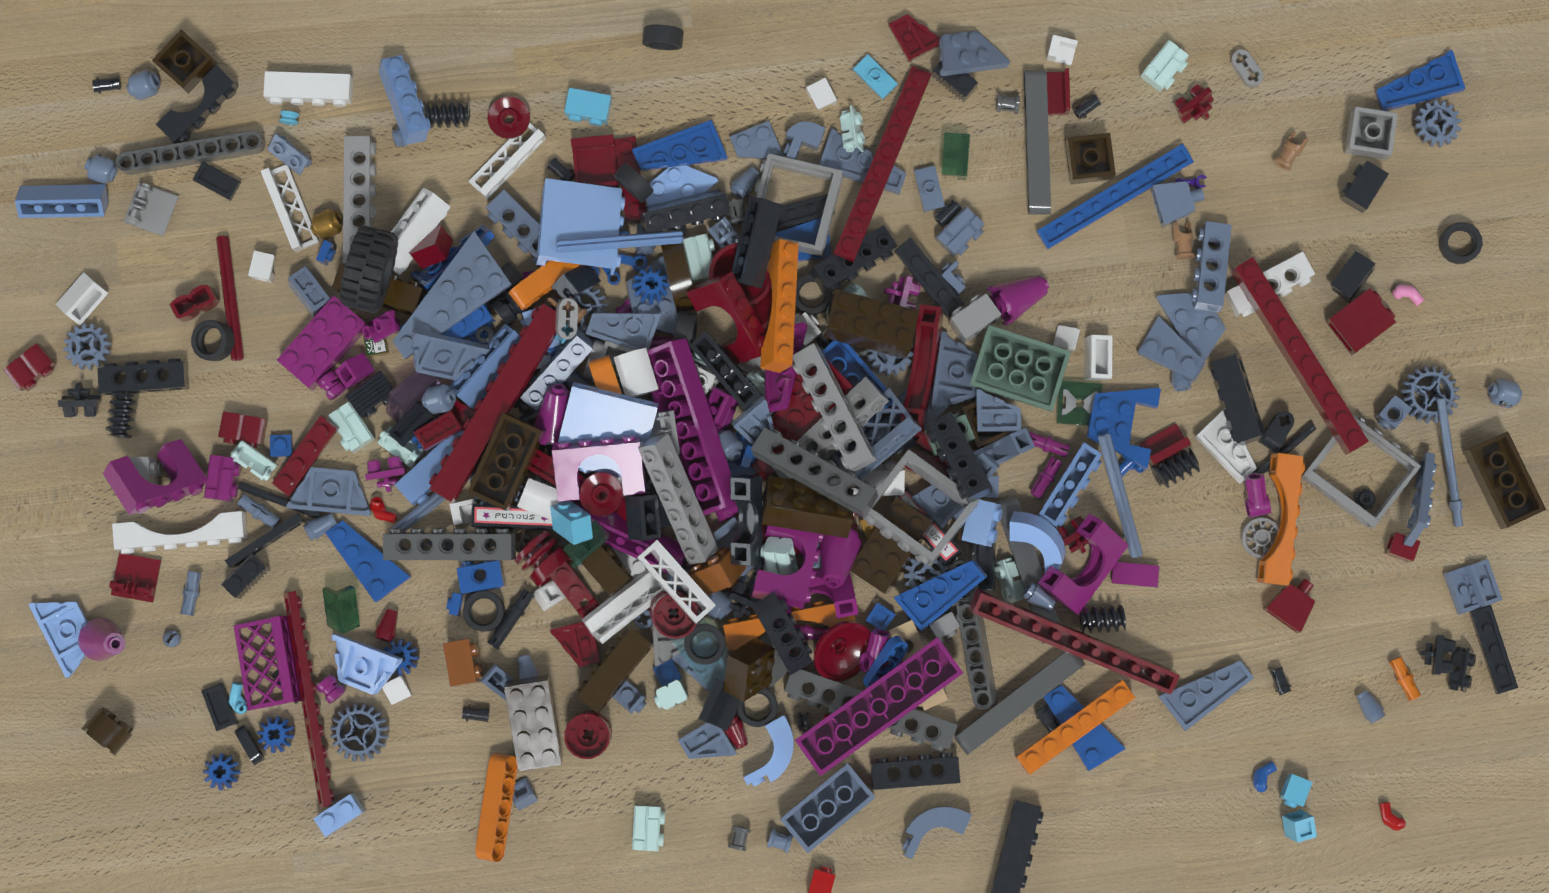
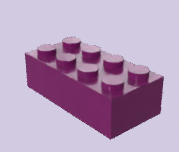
M333 296L279 356L277 361L313 391L318 386L317 382L335 367L363 335L362 327L367 324Z

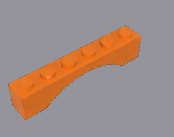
M783 239L773 243L771 258L767 267L772 284V309L769 327L763 347L761 348L760 363L761 369L778 373L791 367L793 361L799 246L798 243Z
M1283 453L1271 454L1269 476L1279 495L1281 521L1273 545L1259 561L1257 583L1289 586V582L1293 578L1291 564L1295 557L1294 539L1298 534L1296 519L1300 514L1298 501L1303 489L1301 483V474L1305 470L1303 456Z
M825 601L813 603V608H791V614L795 621L815 622L829 628L841 622L855 621L854 615L837 618L834 604L825 605ZM757 615L748 616L749 620L740 622V618L727 620V624L723 625L728 651L736 650L753 638L757 639L766 632Z
M1123 680L1118 681L1068 720L1016 755V759L1028 775L1032 774L1136 697Z

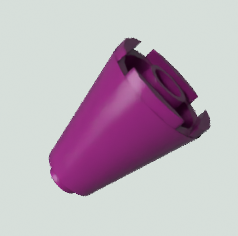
M1036 275L989 286L987 291L991 292L989 298L1001 313L1000 317L1004 320L1002 324L1009 325L1047 295L1049 284L1044 277Z
M553 384L548 387L533 424L546 431L541 442L543 445H546V442L557 445L556 443L559 440L570 397L569 390L562 384Z
M850 529L848 538L823 535L822 542H818L822 581L830 588H837L844 584L861 548L862 540L858 538L859 534Z
M91 619L80 630L78 637L79 648L89 659L105 661L121 653L125 647V639L119 627L110 619Z

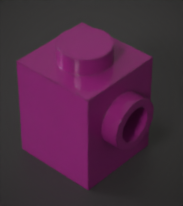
M364 353L344 361L335 370L346 389L365 381L375 371Z

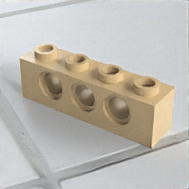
M912 620L888 631L891 634L890 638L901 636L904 640H909L913 644L912 651L906 653L899 664L924 647ZM942 688L917 707H922L924 711L947 701L948 698L944 689Z

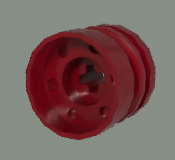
M548 530L527 542L514 559L517 565L527 560L521 568L523 571L533 566L534 571L529 578L539 588L552 579L550 575L564 562L569 563L572 559V556L564 547H560L555 551L552 550L557 542L555 538L546 543L551 536Z
M676 589V594L679 597L688 598V594ZM666 590L661 591L652 600L649 614L652 623L660 634L667 638L678 639L687 636L693 631L696 626L695 622ZM691 601V611L698 616L697 607ZM676 608L677 615H670L668 610Z
M595 711L578 713L567 724L564 731V741L567 749L574 756L581 759H593L600 756L607 749L612 739V728L609 720L603 714L596 713ZM585 729H588V731H594V734L592 735L593 739H591L590 737L585 738Z

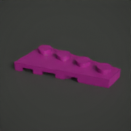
M804 322L794 324L793 355L802 350L808 326ZM793 366L780 373L766 370L765 399L768 404L769 413L788 408L796 376Z

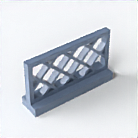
M890 388L883 395L887 399L889 397L893 399L892 409H882L880 412H877L875 423H867L864 427H861L863 432L865 427H874L872 438L867 437V439L871 442V447L878 460L857 472H853L849 468L846 469L842 464L839 455L843 456L840 451L837 450L833 455V458L844 472L846 470L851 471L860 481L922 430ZM882 413H891L889 424L880 423ZM896 413L904 414L906 417L900 424H894ZM879 427L888 428L887 435L883 438H877Z

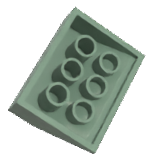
M988 325L969 386L1053 412L1071 351Z

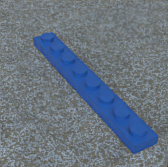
M1181 144L1036 232L1048 250L1151 189L1153 185L1161 183L1191 165L1194 161L1185 146Z

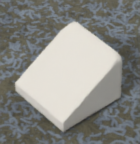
M1058 325L1053 346L1074 351L1080 329Z
M553 580L533 593L535 595L534 598L543 611L548 610L566 598Z
M403 676L385 683L382 687L392 705L412 696Z

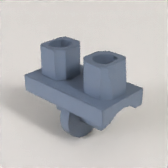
M725 217L708 229L721 249L727 245L739 242L740 236Z

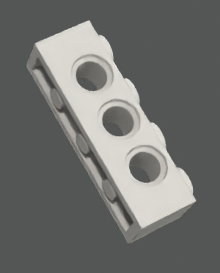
M1303 252L1263 272L1267 280L1275 284V293L1277 295L1280 294L1281 297L1293 292L1291 288L1298 284L1301 288L1312 282L1310 278L1315 275ZM1286 271L1293 273L1294 281L1286 280L1284 276ZM1239 285L1225 293V297L1236 317L1241 314L1243 317H1246L1255 312Z

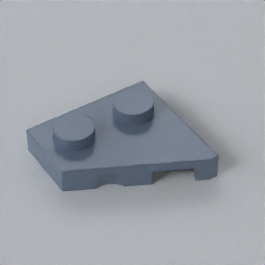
M769 121L730 136V141L738 158L765 160L768 153L784 157Z

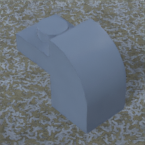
M808 121L794 124L786 133V139L792 141V143H787L784 150V155H787L786 158L796 160L801 146L818 151L826 127Z

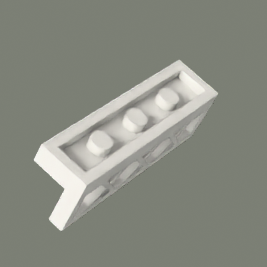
M529 123L528 128L534 134L526 142H522V135L509 139L468 181L487 200L546 140L545 135L531 123ZM512 145H519V149L512 157H507V149ZM495 161H504L505 164L497 172H493L492 164ZM481 176H490V179L482 188L476 183Z
M283 165L274 170L269 168L261 170L291 248L298 252L318 244L319 240L310 229L312 223L289 166ZM285 171L288 177L285 186L278 184L274 175ZM287 190L296 196L293 205L284 202L283 198ZM294 210L302 212L304 216L300 225L292 222L291 217ZM302 229L309 231L313 240L301 244L299 236Z
M658 540L637 557L695 624L716 606ZM651 552L659 561V565L649 564L644 557ZM662 569H666L671 574L673 581H665L661 577ZM676 585H680L688 593V598H682L676 594ZM691 601L696 602L703 610L698 616L691 611Z
M646 569L584 617L582 621L592 636L603 644L648 609L654 597L665 589Z

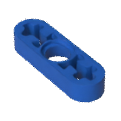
M894 636L888 640L863 678L866 688L899 665L908 651V644L901 636ZM890 661L886 667L881 668L884 662Z

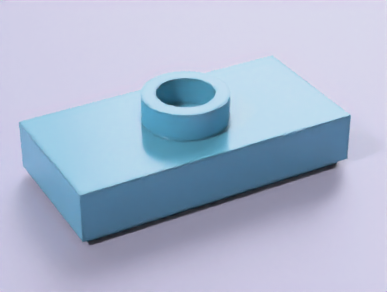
M869 55L853 68V71L882 100L898 86V83Z

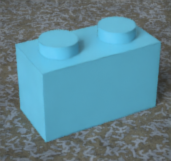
M569 88L564 111L565 116L569 117L568 120L573 122L585 120L590 121L589 124L594 126L608 125L612 97L611 95Z
M570 500L559 501L558 504L550 506L553 530L570 543L575 545L593 538L591 517L586 511Z

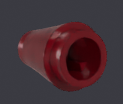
M385 610L374 631L376 639L391 642L395 638L398 618L397 611Z
M735 715L729 730L723 731L736 749H740L748 745L743 722Z

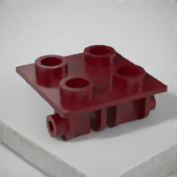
M119 553L114 580H111L109 588L112 589L111 595L153 603L162 560Z

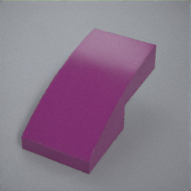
M1117 562L1113 567L1112 583L1158 588L1160 566Z

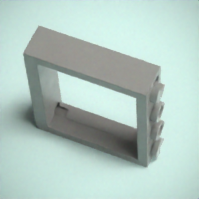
M768 153L767 160H763L760 172H763L762 178L757 180L755 192H758L757 198H766L773 168L831 181L815 245L775 236L773 241L774 243L779 239L798 243L799 252L823 257L843 181V171Z
M1354 415L1353 417L1367 439L1408 469V472L1375 515L1372 516L1314 472L1337 441L1334 436L1301 478L1372 530L1421 466L1414 459V456L1401 452V447L1393 441L1388 442L1382 437L1383 434L1376 428L1370 429L1365 425L1366 422L1363 418Z
M908 449L877 489L878 498L867 516L863 519L867 521L868 525H874L880 529V533L887 539L892 538L903 551H910L914 554L918 562H923L931 567L976 509L979 500L968 504L965 498L961 499L956 489L959 486ZM905 466L965 508L932 552L872 509Z

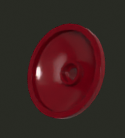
M738 243L727 245L714 256L709 267V279L732 271ZM768 270L766 271V279L762 289L739 284L751 306L761 301L768 294L772 286Z
M855 621L841 622L828 629L819 639L814 651V665L819 674L832 681H843L861 671L860 657L862 653L867 652L871 636L869 630L861 623Z

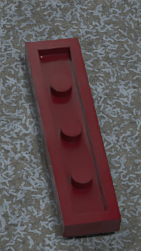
M636 137L614 139L618 169L624 163H627L641 175L632 153V149L637 148ZM621 185L622 197H625L624 213L626 224L641 222L638 208L645 207V201L643 203L639 202Z
M324 415L319 416L272 484L288 497L291 496L339 430V427Z

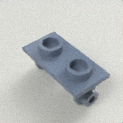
M277 133L267 148L268 151L299 175L302 174L305 166L308 168L312 163L309 155L304 154L299 149L297 150L285 136L281 137Z

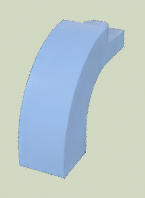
M1014 511L1010 519V541L1026 542L1037 547L1044 557L1045 573L1050 566L1060 571L1066 551L1063 539L1056 528L1037 515Z
M785 716L765 725L773 740L774 752L772 758L765 766L743 777L747 785L752 783L754 787L765 781L763 778L765 775L768 776L770 782H773L787 768L792 757L794 743L793 734Z

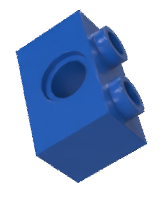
M483 560L482 564L476 565L474 561L461 563L462 567L456 568L460 592L463 595L506 587L502 562L500 560ZM481 569L485 570L486 578L483 581H477L475 577L476 572Z

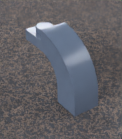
M1024 428L973 453L977 456L985 451L1000 465L1035 448L1027 428Z
M949 806L933 807L923 811L909 823L905 830L912 837L911 839L907 837L902 847V850H905L903 855L913 859L923 836L933 828L946 827L963 835L972 815Z

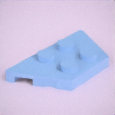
M686 165L668 167L649 183L654 192L646 199L647 206L708 192L719 181L715 177Z
M48 602L28 604L65 678L71 677L86 657L79 648L78 637L80 630L88 621L79 603Z
M338 633L332 634V641H336L338 653L334 654L335 662L338 666V681L372 695L378 694L400 665L403 658Z

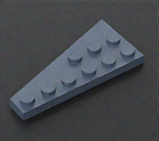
M475 231L394 338L393 343L404 359L413 355V329L442 335L512 285Z

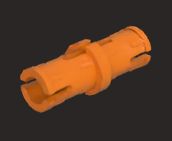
M1402 656L1389 661L1396 674V681L1403 688L1408 701L1420 697L1421 693L1415 685L1414 676L1407 669Z

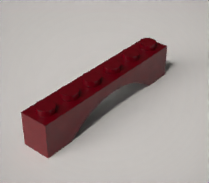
M921 304L916 325L912 370L903 405L922 428L914 437L923 438L944 314L941 307ZM901 414L900 423L906 419L904 414Z

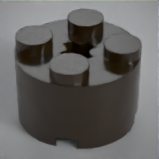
M105 707L98 708L81 729L86 731V734L102 747L108 748L110 753L116 755L132 736L131 732L133 729L121 720L115 721L114 719L117 716Z

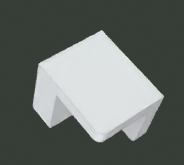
M1053 35L1046 60L1070 66L1078 41Z
M826 78L806 87L809 98L813 100L818 110L830 104L832 106L837 104V99Z
M254 251L248 276L252 279L273 283L275 275L272 273L275 256Z
M470 499L449 504L454 526L457 527L471 523L472 504H478L477 500Z

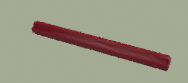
M223 235L216 237L226 324L232 329L235 342L230 357L232 361L237 362L242 361L244 356L229 237Z

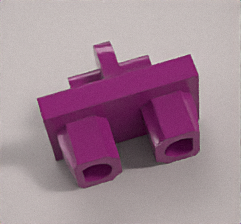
M900 277L898 283L892 282L891 289L885 288L883 293L889 295L888 303L915 309V304L907 300L909 294L918 296L921 285L914 282L913 277Z
M394 310L382 314L362 327L366 340L373 339L374 343H378L401 330L399 319L394 317Z
M400 456L387 458L389 470L383 471L380 459L368 461V473L365 474L366 481L384 478V481L377 482V487H385L387 493L392 492V486L399 479H390V476L407 473V469L403 467Z

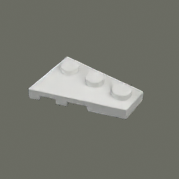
M1223 409L1195 438L1240 484L1245 480V476L1252 473L1257 467L1246 445L1242 446L1233 441L1230 434L1232 426L1230 421L1226 420Z

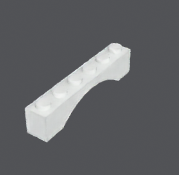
M243 511L219 513L202 528L179 535L156 533L137 522L112 524L114 550L121 551V554H132L134 549H142L143 552L156 551V547H164V550L177 549V545L184 544L186 548L199 547V543L207 542V546L220 545V541L228 540L229 544L241 543L242 539L248 538L246 512Z

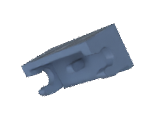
M306 266L288 277L289 287L314 318L330 300V297Z

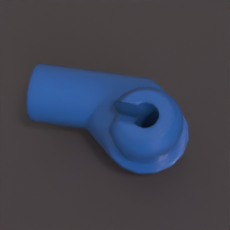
M1126 459L1119 465L1122 477L1129 470H1136L1138 473H1142L1145 470L1138 467V464Z
M1272 761L1254 772L1253 786L1258 792H1265L1267 790V777L1277 770Z

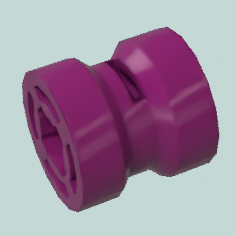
M335 371L327 373L317 382L318 386L326 391V396L330 401L346 391V387L342 382H339Z
M333 674L326 677L316 686L320 693H324L326 696L325 700L329 704L335 702L346 692L342 685L336 683L337 679Z

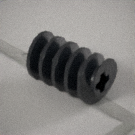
M459 100L457 107H455L453 101H450L449 107L446 106L445 101H442L440 107H438L436 101L433 102L432 107H429L426 101L425 116L429 119L430 128L434 127L435 122L438 128H442L443 123H445L447 128H450L452 122L456 128L460 126L461 122L464 128L468 127L470 121L469 100L466 106H463L462 101Z
M112 392L110 395L116 400L109 402L115 408L108 410V413L113 415V417L106 420L112 424V426L105 427V430L111 433L107 436L132 438V435L127 433V430H132L134 427L129 425L128 422L135 421V418L129 416V414L136 412L131 405L138 402L132 399L134 395Z
M1190 448L1189 453L1186 450H1182L1181 456L1177 453L1174 454V461L1168 457L1166 464L1161 461L1158 463V468L1154 465L1151 466L1152 474L1160 487L1163 484L1166 488H1169L1170 480L1177 484V476L1185 480V472L1190 477L1193 476V468L1200 472L1198 460Z
M1121 604L1117 606L1116 611L1113 605L1109 606L1108 611L1103 605L1100 606L1099 612L1095 606H1092L1090 612L1087 607H1084L1082 613H1080L1081 632H1085V628H1088L1090 634H1093L1094 627H1096L1098 632L1101 633L1102 628L1105 627L1107 633H1110L1112 626H1114L1116 632H1119L1120 626H1123L1124 631H1126L1125 611Z

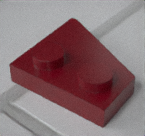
M908 14L888 24L908 62L939 47L941 37L929 31L924 25L917 23Z
M584 622L550 630V633L579 667L601 662L596 639L592 636Z

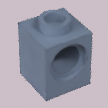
M1394 395L1377 413L1375 418L1379 420L1377 423L1382 428L1392 431L1398 427L1412 408ZM1389 409H1393L1396 412L1397 417L1395 420L1388 417L1387 412Z

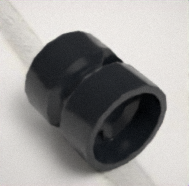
M511 289L505 292L504 298L499 297L491 303L492 307L508 326L517 319V314L522 315V313L531 308L529 306L521 310L509 295Z

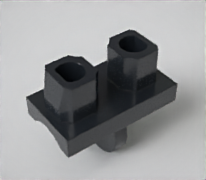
M76 382L75 388L68 389V395L72 396H62V399L58 400V407H62L64 417H76L78 415L77 407H84L85 417H95L98 414V405L102 402V395H90V388H83L82 382Z
M736 580L730 589L726 588L724 591L728 598L738 602L737 604L731 602L729 606L731 609H734V616L737 618H741L743 614L749 616L751 609L746 607L752 608V604L761 600L751 597L752 592L749 597L745 596L744 593L748 585L739 580Z
M1444 635L1436 636L1434 652H1432V643H1426L1425 651H1419L1420 656H1425L1424 665H1431V657H1434L1432 675L1453 673L1454 661L1442 660L1443 652H1455L1456 641L1444 638Z

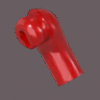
M372 498L370 508L374 517L378 520L395 524L397 513L387 511L382 498Z
M1390 802L1379 803L1382 822L1394 831L1404 829L1406 826L1405 820L1392 814Z

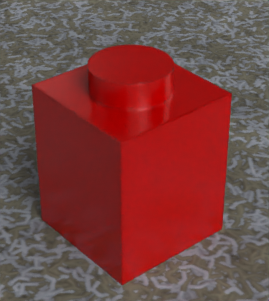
M821 865L819 869L814 868L808 893H831L836 874L832 873L833 869Z

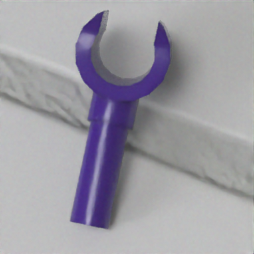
M1200 175L1195 179H1176V182L1186 181L1198 189L1207 186L1200 185L1198 182L1199 179L1204 180L1207 177Z

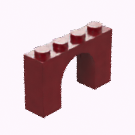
M732 271L701 282L686 293L696 311L716 306L725 310L733 318L738 336L728 340L722 347L736 364L761 357V348L763 347L766 332Z

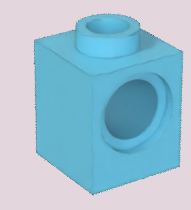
M1288 774L1279 798L1285 800L1284 804L1295 809L1297 805L1303 807L1313 782L1294 774Z
M1303 810L1282 815L1286 837L1297 843L1317 837L1314 816Z

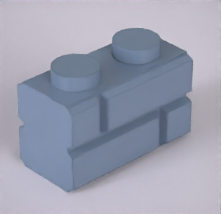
M965 207L936 236L935 240L952 257H955L957 254L961 256L969 248L967 243L972 238L976 241L984 233L982 228L985 224L968 207Z

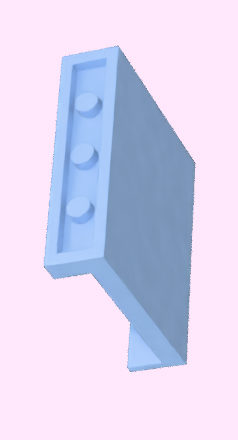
M545 178L542 190L536 265L545 266L546 261L550 260L610 268V274L613 275L616 267H620L621 255L617 254L618 248L558 253L556 243L558 240L619 235V229H622L624 216H620V211L624 209L625 205L622 189Z
M573 382L558 442L569 441L570 444H574L582 439H591L592 442L600 441L604 437H613L616 440L622 439L625 435H635V438L641 437L642 445L650 439L658 403ZM604 455L590 456L579 466V470L582 472H603L621 478V471L617 463Z

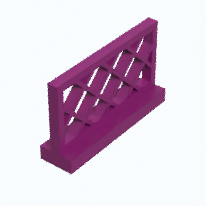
M276 616L233 625L247 711L301 701L287 616ZM271 623L272 632L267 638L259 631L264 624ZM242 628H249L254 632L248 642L242 638ZM257 635L265 640L260 650L251 645ZM268 644L275 647L276 653L272 659L263 654ZM248 648L257 653L252 663L245 659V652ZM260 656L269 662L263 672L254 666ZM272 665L279 670L276 680L266 675ZM252 669L261 675L255 685L248 678V674ZM264 678L272 683L267 693L258 687ZM275 687L282 690L283 700L276 701L270 696ZM255 691L264 696L260 704L253 705L252 695Z

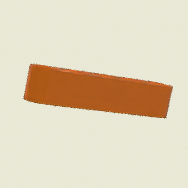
M548 261L545 266H541L509 291V295L521 310H524L553 289L551 286L563 274L581 265Z
M609 355L588 362L597 388L622 394Z
M494 753L489 759L475 854L478 859L500 862L504 857L518 768L515 756Z

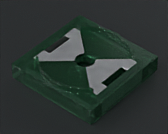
M1062 381L1058 392L1056 424L1088 426L1093 396L1095 393H1102L1103 384ZM1063 396H1066L1065 409H1062ZM1082 400L1084 402L1083 407H1077L1076 401Z

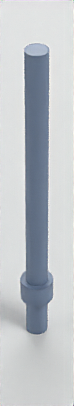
M1446 398L1437 399L1451 498L1449 507L1453 513L1454 527L1463 526L1461 513L1463 504L1462 500L1459 499Z

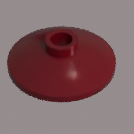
M503 97L491 105L487 120L494 134L504 139H513L521 136L527 130L530 123V113L525 103L520 99ZM508 116L513 117V121L511 123L506 122V118Z
M601 472L589 476L583 482L580 489V501L583 507L595 516L612 514L619 508L623 499V489L620 482L608 473ZM601 492H606L607 496L605 499L600 498Z

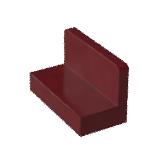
M1064 68L1063 72H1046L1048 116L1068 115L1071 110L1069 68Z
M1174 424L1141 442L1139 446L1151 449L1149 464L1153 466L1191 445L1188 437L1183 436L1178 425Z

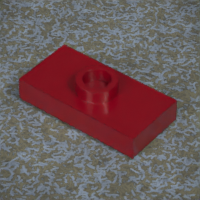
M450 410L414 431V435L424 451H427L460 432L462 427Z

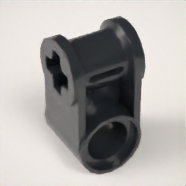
M1287 411L1277 413L1265 428L1267 438L1258 440V443L1277 453L1294 425L1293 415ZM1286 416V421L1288 422V425L1281 426V421L1278 419L1279 417L1282 418Z

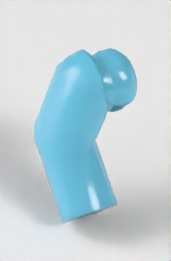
M232 682L229 704L236 713L244 714L247 711V705L241 695L243 684Z

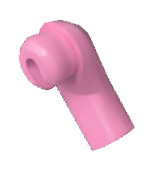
M1399 284L1392 291V295L1396 299L1409 297L1416 306L1425 300L1412 285Z

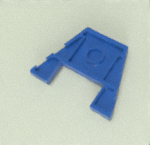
M1161 388L1095 393L1087 437L1099 443L1098 436L1109 433L1115 452L1122 455L1124 459L1138 464V467L1146 470L1149 464L1151 449L1129 444L1135 406L1137 404L1156 409L1159 404Z

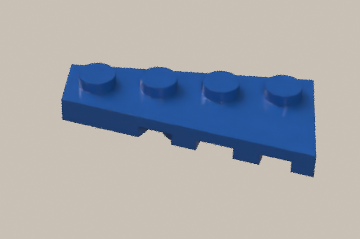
M1453 50L1438 59L1430 61L1427 65L1411 71L1410 74L1379 88L1376 91V96L1381 111H1389L1464 91L1465 85Z

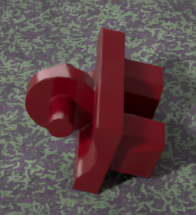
M1197 84L1190 90V95L1193 97L1191 101L1188 102L1184 97H1180L1174 102L1180 121L1183 124L1191 118L1195 121L1200 117L1205 121L1210 118L1208 111L1213 108L1211 103L1214 99L1211 95L1213 92L1209 87L1204 89Z
M1078 516L1070 521L1075 531L1084 519ZM1063 526L1057 529L1065 546L1074 541L1075 544L1069 547L1071 553L1077 550L1081 554L1086 552L1084 546L1089 542L1085 538L1080 541L1079 537L1082 536L1076 531L1069 536Z

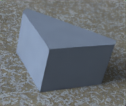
M494 664L480 681L506 701L505 682L515 679L498 664Z

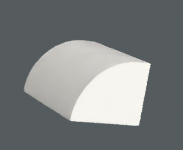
M83 272L55 305L78 325H81L106 297L108 292Z
M1090 335L1085 337L1084 381L1112 379V336Z
M646 348L614 357L625 395L639 397L658 390Z
M528 478L517 507L552 520L550 506L558 504L557 490Z

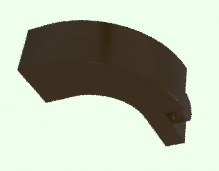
M683 243L661 245L676 312L694 310L695 308L686 294L693 286Z

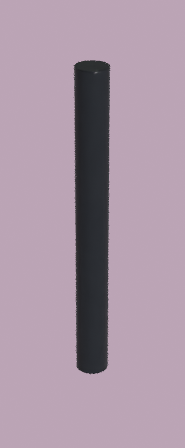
M1310 423L1277 453L1288 454L1312 434L1316 427ZM1271 457L1253 473H1263L1264 475L1270 469Z
M242 481L238 487L241 491L287 507L290 499ZM292 509L313 518H319L322 514L319 511Z

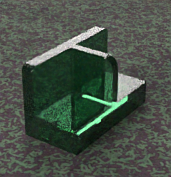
M949 132L944 134L942 175L958 176L957 180H966L970 134Z
M597 520L591 523L592 539L575 545L568 543L563 548L574 561L571 565L574 569L610 537Z
M349 585L337 591L324 587L322 590L327 626L341 634L360 627L355 587Z

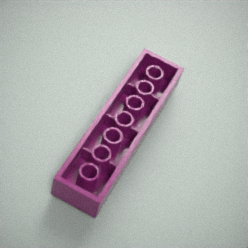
M687 339L670 341L648 350L647 353L658 386V390L651 392L654 403H658V413L674 411L680 449L678 457L703 515L707 516L735 506L736 503L731 500L732 475Z
M937 637L795 739V742L818 774L822 776L958 678L963 672Z

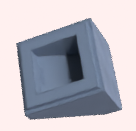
M526 777L515 782L513 803L518 810H522L538 801Z

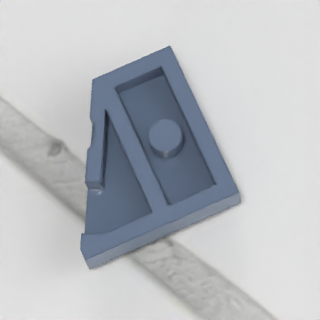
M976 389L977 432L1021 431L1020 408L1008 404L997 397H993L980 389Z
M764 396L731 422L733 427L752 445H754L764 428L770 431L774 429L768 404Z
M710 723L702 725L678 740L689 759L733 756L737 754L723 729Z

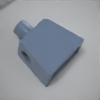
M1186 181L1153 185L1150 189L1162 228L1193 214L1196 210L1194 203L1204 200L1202 188L1190 191Z

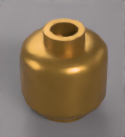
M326 209L312 217L310 229L314 236L327 240L341 233L343 219L338 211Z

